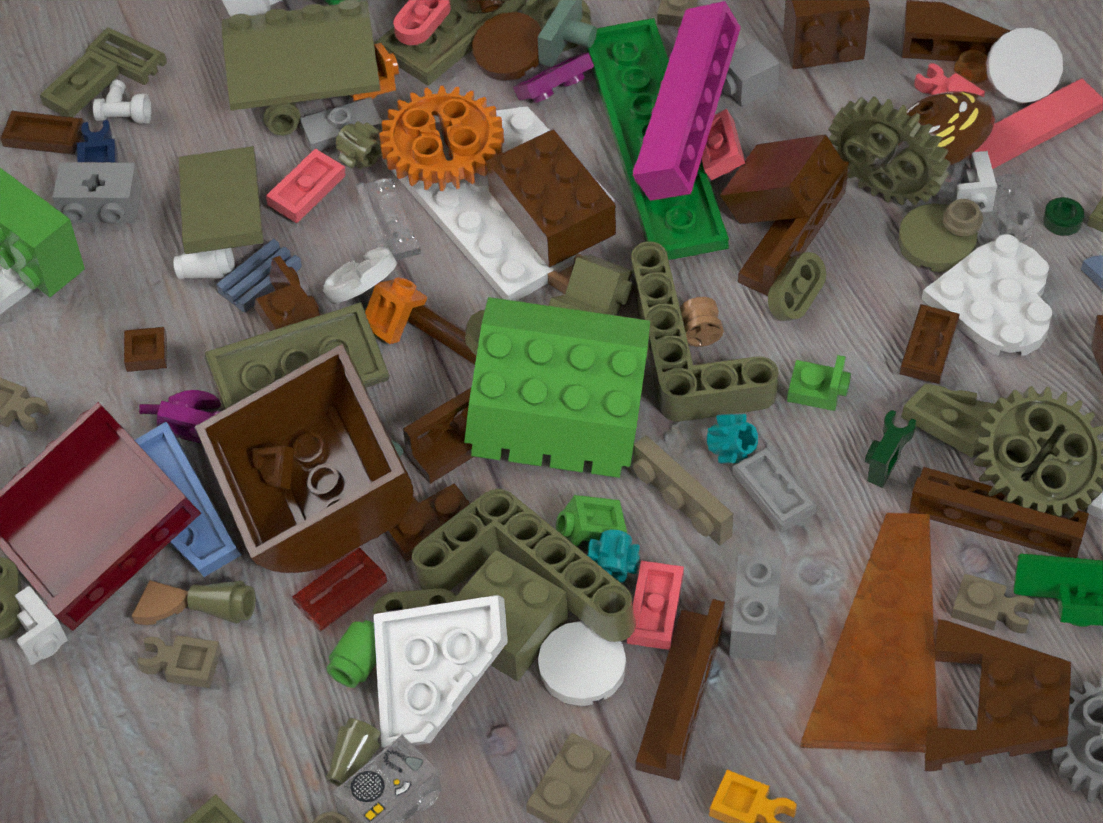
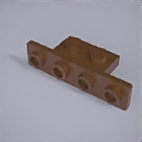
M280 255L272 258L270 282L276 291L255 300V310L269 331L320 316L316 300L311 295L307 296L302 289L295 269L288 267Z

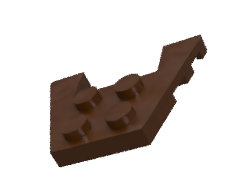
M938 619L935 661L981 665L976 730L928 727L924 759L925 771L942 770V764L964 761L965 765L981 763L984 756L1008 752L1009 757L1068 746L1071 683L1070 661L947 620Z

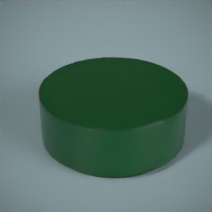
M1067 197L1055 198L1048 202L1045 207L1043 223L1050 232L1056 235H1073L1082 227L1084 209L1074 199Z

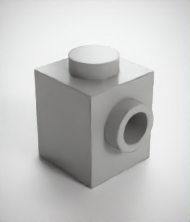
M759 40L739 50H734L722 90L727 96L731 95L742 107L778 89L780 63Z

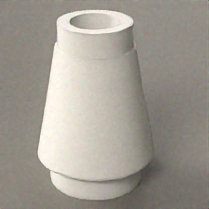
M231 248L193 254L183 253L174 256L173 260L178 279L225 278L226 274L235 270L234 256Z

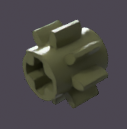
M356 121L355 125L347 124L340 130L336 138V149L342 152L338 159L351 169L354 166L360 170L363 166H372L382 154L381 144L377 139L380 131L368 122L364 125L359 121Z

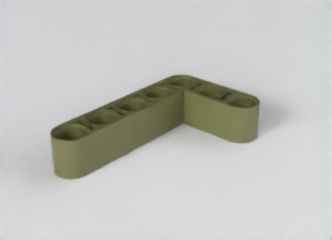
M643 242L634 247L631 257L633 291L639 318L650 321L647 354L662 415L671 421L683 422L717 417V415L758 411L773 405L777 397L778 367L771 359L764 356H755L693 365L667 252L663 246L655 242Z
M493 489L484 493L422 540L413 550L412 559L422 590L443 588L450 591L480 568L496 549L566 591L568 609L603 639L611 642L624 641L635 631L636 622L633 603L628 589L516 496L505 489Z

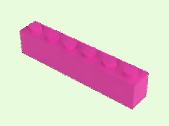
M725 1L685 10L673 51L669 57L664 79L661 82L660 91L655 106L652 109V116L646 134L643 137L642 147L633 169L636 183L642 188L650 201L688 195L692 192L741 29Z

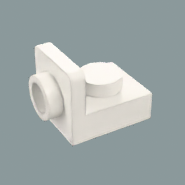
M988 151L972 153L970 169L964 170V184L956 186L954 201L969 199L975 202L981 212L993 211L997 189Z
M28 586L15 595L22 609V612L17 617L27 630V633L21 636L17 642L27 661L34 665L41 659L49 658L55 654L60 646L68 640L58 619L33 589Z

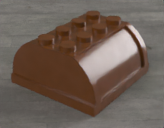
M343 344L195 426L251 559L257 565H261L268 570L280 573H302L318 570L394 528L405 516L412 503L414 494L412 481L358 373L353 359ZM283 445L294 449L290 490H283L265 482L259 469H256L253 464V449Z

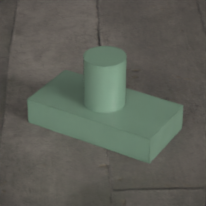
M560 0L538 36L540 64L553 67L567 42L588 48L593 45L597 28L596 26L580 22L582 19V0Z

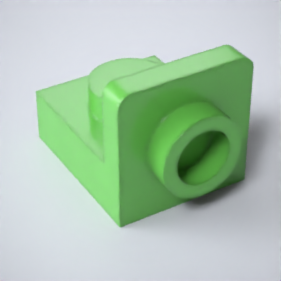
M837 355L835 367L796 360L788 389L787 402L836 411L839 395L847 397L850 385L851 372L844 371L846 356Z
M574 495L564 510L559 513L556 521V530L576 547L582 541H590V539L600 541L601 534L607 530H620L627 533L620 500Z

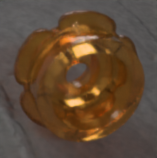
M977 50L965 51L960 55L959 60L955 62L954 71L972 84L982 83L988 79L986 66L988 57Z

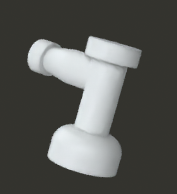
M114 80L110 84L106 101L104 99L94 100V118L96 121L106 120V117H132L134 122L138 124H148L151 119L150 98L148 94H136L132 97L131 102H121L125 84L120 80Z

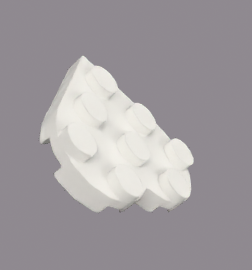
M1008 234L1001 235L996 241H991L974 250L923 290L922 300L931 307L960 313L957 328L983 349L995 355H999L1000 351L1009 353L1021 351V356H1025L1037 350L1047 338L1052 309L1043 301L1041 296L1044 292L1049 264L1033 248L1019 242L1016 237Z

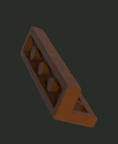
M843 160L845 165L809 217L775 220L739 271V284L768 296L770 288L789 259L806 251L846 193L849 162Z
M471 388L403 428L407 457L430 484L473 458L471 456L472 444L464 443ZM428 430H430V431H429L425 436H423L422 438H420V439L417 438V437H419L420 435H422V434H424L425 432H427Z
M923 467L920 478L917 477L909 514L1059 557L1077 558L1089 517L1087 512L1078 510L1072 518L1068 519L1063 513L1061 517L1047 514V512L1036 511L1019 506L1013 502L1003 501L1005 496L1001 492L994 496H989L988 493L993 487L991 485Z
M712 599L708 615L681 610L636 758V770L680 781L724 629L725 601Z

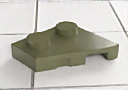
M925 383L904 405L901 418L908 422L911 418L915 419L917 427L973 458L978 451L972 448V444L977 438H980L975 433V430L981 422H985L982 417L989 408L994 409V403L976 400L977 393L964 390L952 391L943 386Z

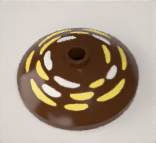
M950 91L926 97L913 104L906 111V114L910 117L918 113L920 115L919 124H931L932 128L929 131L931 136H941L942 140L938 147L948 150L944 159L950 161V166L976 151L986 141L995 123L994 111L987 99L978 94L965 91Z

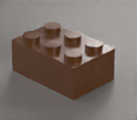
M554 129L486 161L489 192L549 268L616 235V204Z

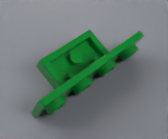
M1019 554L1017 556L1013 584L1014 594L1057 598L1059 617L1062 623H1070L1079 627L1090 625L1103 626V560L1034 554Z

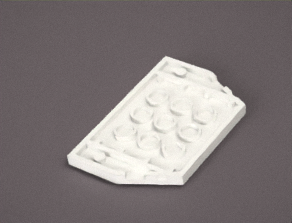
M527 106L496 110V115L502 118V128H504L503 152L550 131ZM438 120L435 122L436 130L439 131L445 158L450 161L448 145L444 142L441 123ZM382 158V161L387 165V159ZM396 169L391 170L397 177ZM475 173L474 184L462 179L460 180V189H456L452 182L446 183L444 191H440L438 183H433L428 190H424V182L421 180L415 185L410 186L408 176L399 179L502 299L518 301L548 284L547 274L555 270L559 273L574 264V257L576 255L550 268L545 264L489 192L488 175L482 176ZM603 188V190L614 202V198Z

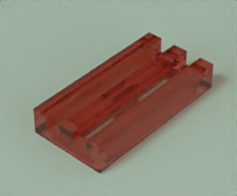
M359 547L293 595V603L298 609L303 610L304 616L309 621L312 620L315 627L321 632L388 582L387 575ZM359 565H364V567H362L356 573L351 575L349 578L342 579L340 582L335 584L337 581L346 576ZM335 584L330 592L321 597L315 603H310L311 600H313L326 589Z

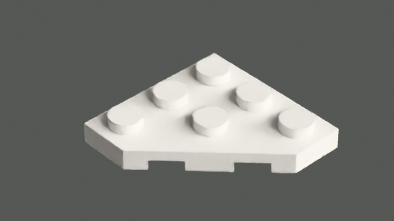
M495 595L374 614L381 746L393 749L430 744L508 642L503 597Z

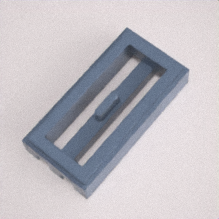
M273 238L216 284L218 293L242 312L246 313L255 306L256 298L267 295L274 290L270 282V275L266 276L271 271L272 258L280 255L286 265L293 267L295 271L302 267L301 259L296 255L291 256L290 250L286 247L280 248L279 242ZM255 285V287L252 290H250L247 294L240 298V296L244 292H246L249 288Z

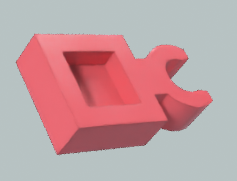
M934 63L928 65L927 76L929 78H925L919 73L915 77V88L922 93L931 94V96L950 91H965L982 97L985 94V91L957 73L947 78L944 76L943 69Z

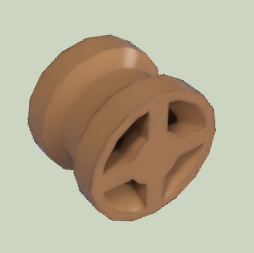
M696 297L689 299L680 306L689 345L695 347L711 345L723 336L724 329L721 320L717 318L719 310L715 300L708 297Z

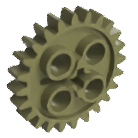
M875 96L871 98L869 103L863 97H859L856 103L849 101L844 108L840 109L832 120L833 123L828 128V131L832 133L829 140L835 145L834 148L842 160L849 162L847 178L857 177L860 180L858 183L859 188H863L866 185L871 188V195L874 197L878 192L883 193L884 199L888 203L892 197H895L900 205H904L907 199L913 205H917L920 199L928 202L932 195L935 196L949 175L946 170L950 166V161L944 159L948 150L938 147L942 140L941 136H931L929 134L932 128L931 124H919L920 115L917 113L910 117L906 114L905 105H902L899 110L894 109L890 99H887L884 105H881Z
M1033 386L1028 387L1023 393V397L1017 390H1013L1007 397V400L1000 397L993 405L994 409L989 408L982 418L985 422H981L975 430V433L980 438H977L972 444L973 449L982 452L973 461V464L986 467V471L978 478L979 481H992L994 484L988 495L994 496L1001 492L1005 496L1003 499L1005 502H1013L1019 506L1044 513L1047 512V514L1061 517L1063 513L1068 519L1072 518L1078 512V509L1084 511L1092 503L1091 499H1096L1103 492L1100 487L1103 485V455H1101L1103 454V441H1098L1097 438L1103 432V426H1091L1090 422L1094 418L1095 413L1090 412L1082 415L1079 412L1082 406L1081 400H1078L1072 406L1066 404L1067 392L1065 391L1057 399H1053L1050 387H1046L1039 397ZM1029 420L1037 422L1043 432L1035 430L1030 425ZM1056 427H1061L1063 432L1045 454L1043 461L1032 472L1028 481H1023L1021 479L1023 472L1038 455L1041 447L1051 437ZM1064 445L1072 447L1077 457L1069 455L1065 451ZM1006 450L1016 453L1019 456L1020 463L1012 461L1008 457ZM1041 476L1050 478L1055 485V489L1046 486Z

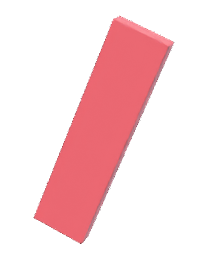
M1081 78L995 123L986 141L974 152L988 151L991 166L994 169L1103 111V98Z

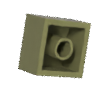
M495 549L452 602L495 595L504 598L508 642L491 663V666L518 682L539 656L541 645L549 634L563 626L567 621V592Z

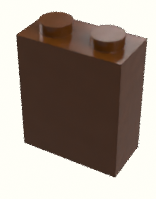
M826 134L757 144L745 160V164L739 168L720 196L739 224L809 217L845 163Z

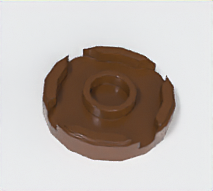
M518 12L501 13L488 19L477 30L473 39L474 58L478 66L490 78L501 81L519 79L526 75V71L532 67L535 69L540 64L538 36L542 29L538 22L527 14Z

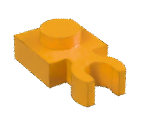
M726 770L710 806L709 816L726 823H783L777 821L775 816L783 813L795 817L797 804L788 798L768 799L770 786Z

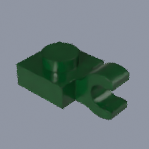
M890 410L885 415L883 438L881 441L874 440L865 457V463L869 464L867 482L883 488L900 459L901 450L904 445L913 438L915 433V419L911 418L908 425L903 428L893 425L896 417V411Z

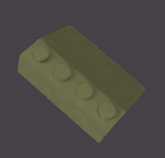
M344 0L337 5L330 6L311 4L299 10L273 9L266 12V14L253 16L235 14L229 17V19H222V39L231 111L381 91L368 1Z

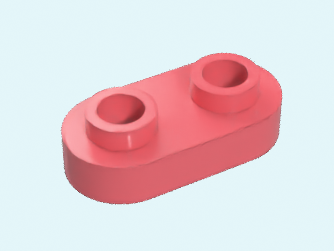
M409 0L394 18L396 38L406 45H418L425 42L449 14L451 9L450 0Z

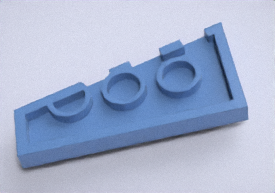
M165 422L137 438L135 441L201 512L170 543L203 577L241 556L169 424Z

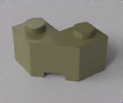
M593 255L579 256L576 258L565 295L552 297L549 306L616 316L621 305L626 304L631 295L633 283L629 280L633 270Z

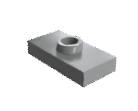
M371 97L300 118L301 127L311 151L315 148L321 151L336 146V138L340 130L347 124L355 125L356 121L361 122L363 125L368 122L380 132H383L382 121Z
M768 447L733 466L732 474L781 533L816 514L817 505Z

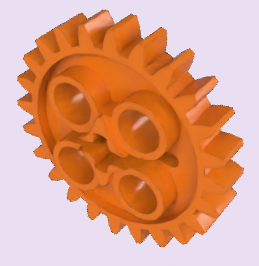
M440 86L437 94H432L431 90L427 87L424 89L423 97H419L413 92L410 93V103L398 100V111L389 109V120H382L383 132L379 133L382 158L387 159L388 169H396L398 179L408 176L410 186L415 185L420 180L423 181L424 190H428L433 183H438L440 191H444L446 183L452 182L456 189H460V180L462 179L474 184L475 173L487 176L486 161L503 153L504 128H502V118L496 115L495 106L487 107V99L485 97L475 101L474 91L472 90L462 96L460 95V88L457 86L453 89L452 93H446L445 87ZM434 115L438 116L441 123L442 135L445 144L448 145L450 161L445 158L439 131L436 130Z

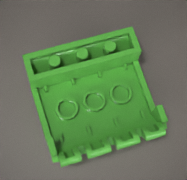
M488 297L481 325L464 443L472 444L471 456L500 460L502 448L510 449L508 462L542 466L543 454L551 455L550 468L582 473L584 461H593L591 474L620 478L622 466L630 467L647 357L650 321Z

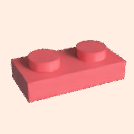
M727 109L714 115L701 158L704 171L711 181L724 174H729L737 167L745 164L734 119Z
M315 148L266 195L267 205L293 222L298 223L345 177V166Z
M641 560L633 600L636 627L634 633L627 638V644L670 650L682 588L684 566Z

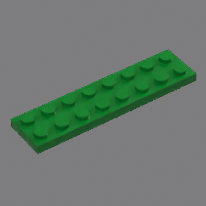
M655 18L597 28L593 45L590 48H585L594 65L592 71L645 242H655L663 246L667 252L668 260L728 249L729 238L708 175L704 171L702 159L692 192L688 195L650 201L633 176V169L642 147L643 137L646 134L652 116V109L655 106L661 82L664 79L669 63Z

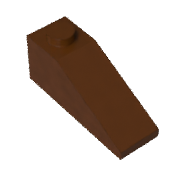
M906 0L902 36V58L986 63L991 47L1002 35L1010 32V30L944 2Z

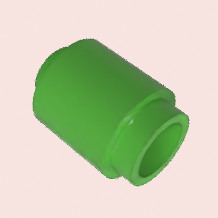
M365 620L363 623L352 622L329 655L330 663L326 668L327 672L333 679L346 687L355 688L359 682H365L377 665L374 623Z

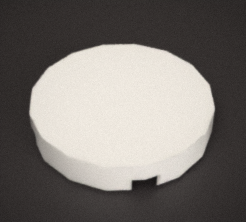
M1016 28L1002 35L991 47L986 61L987 77L991 85L993 84L994 89L998 91L997 93L1004 99L1017 104L1033 103L1048 96L1059 84L1063 72L1062 53L1057 43L1045 32L1034 28Z
M389 248L370 250L363 255L366 261L360 264L354 260L352 262L349 261L333 272L326 279L323 285L324 289H322L329 302L340 303L362 294L386 278L397 265V261Z
M583 621L564 624L549 634L540 648L538 668L544 686L550 695L566 704L586 706L592 705L593 701L600 700L603 697L605 700L614 695L624 680L626 656L623 644L620 641H607Z

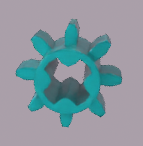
M746 414L717 415L718 424L708 428V450L715 455H719L718 463H739L748 458L747 454L757 449V429L751 423L746 422Z
M607 530L601 534L600 541L590 539L587 556L621 583L626 580L627 572L637 574L640 545L632 544V537L626 532Z

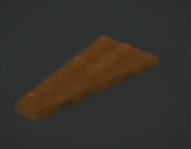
M886 513L802 736L800 748L925 753L927 728L938 727L929 514Z

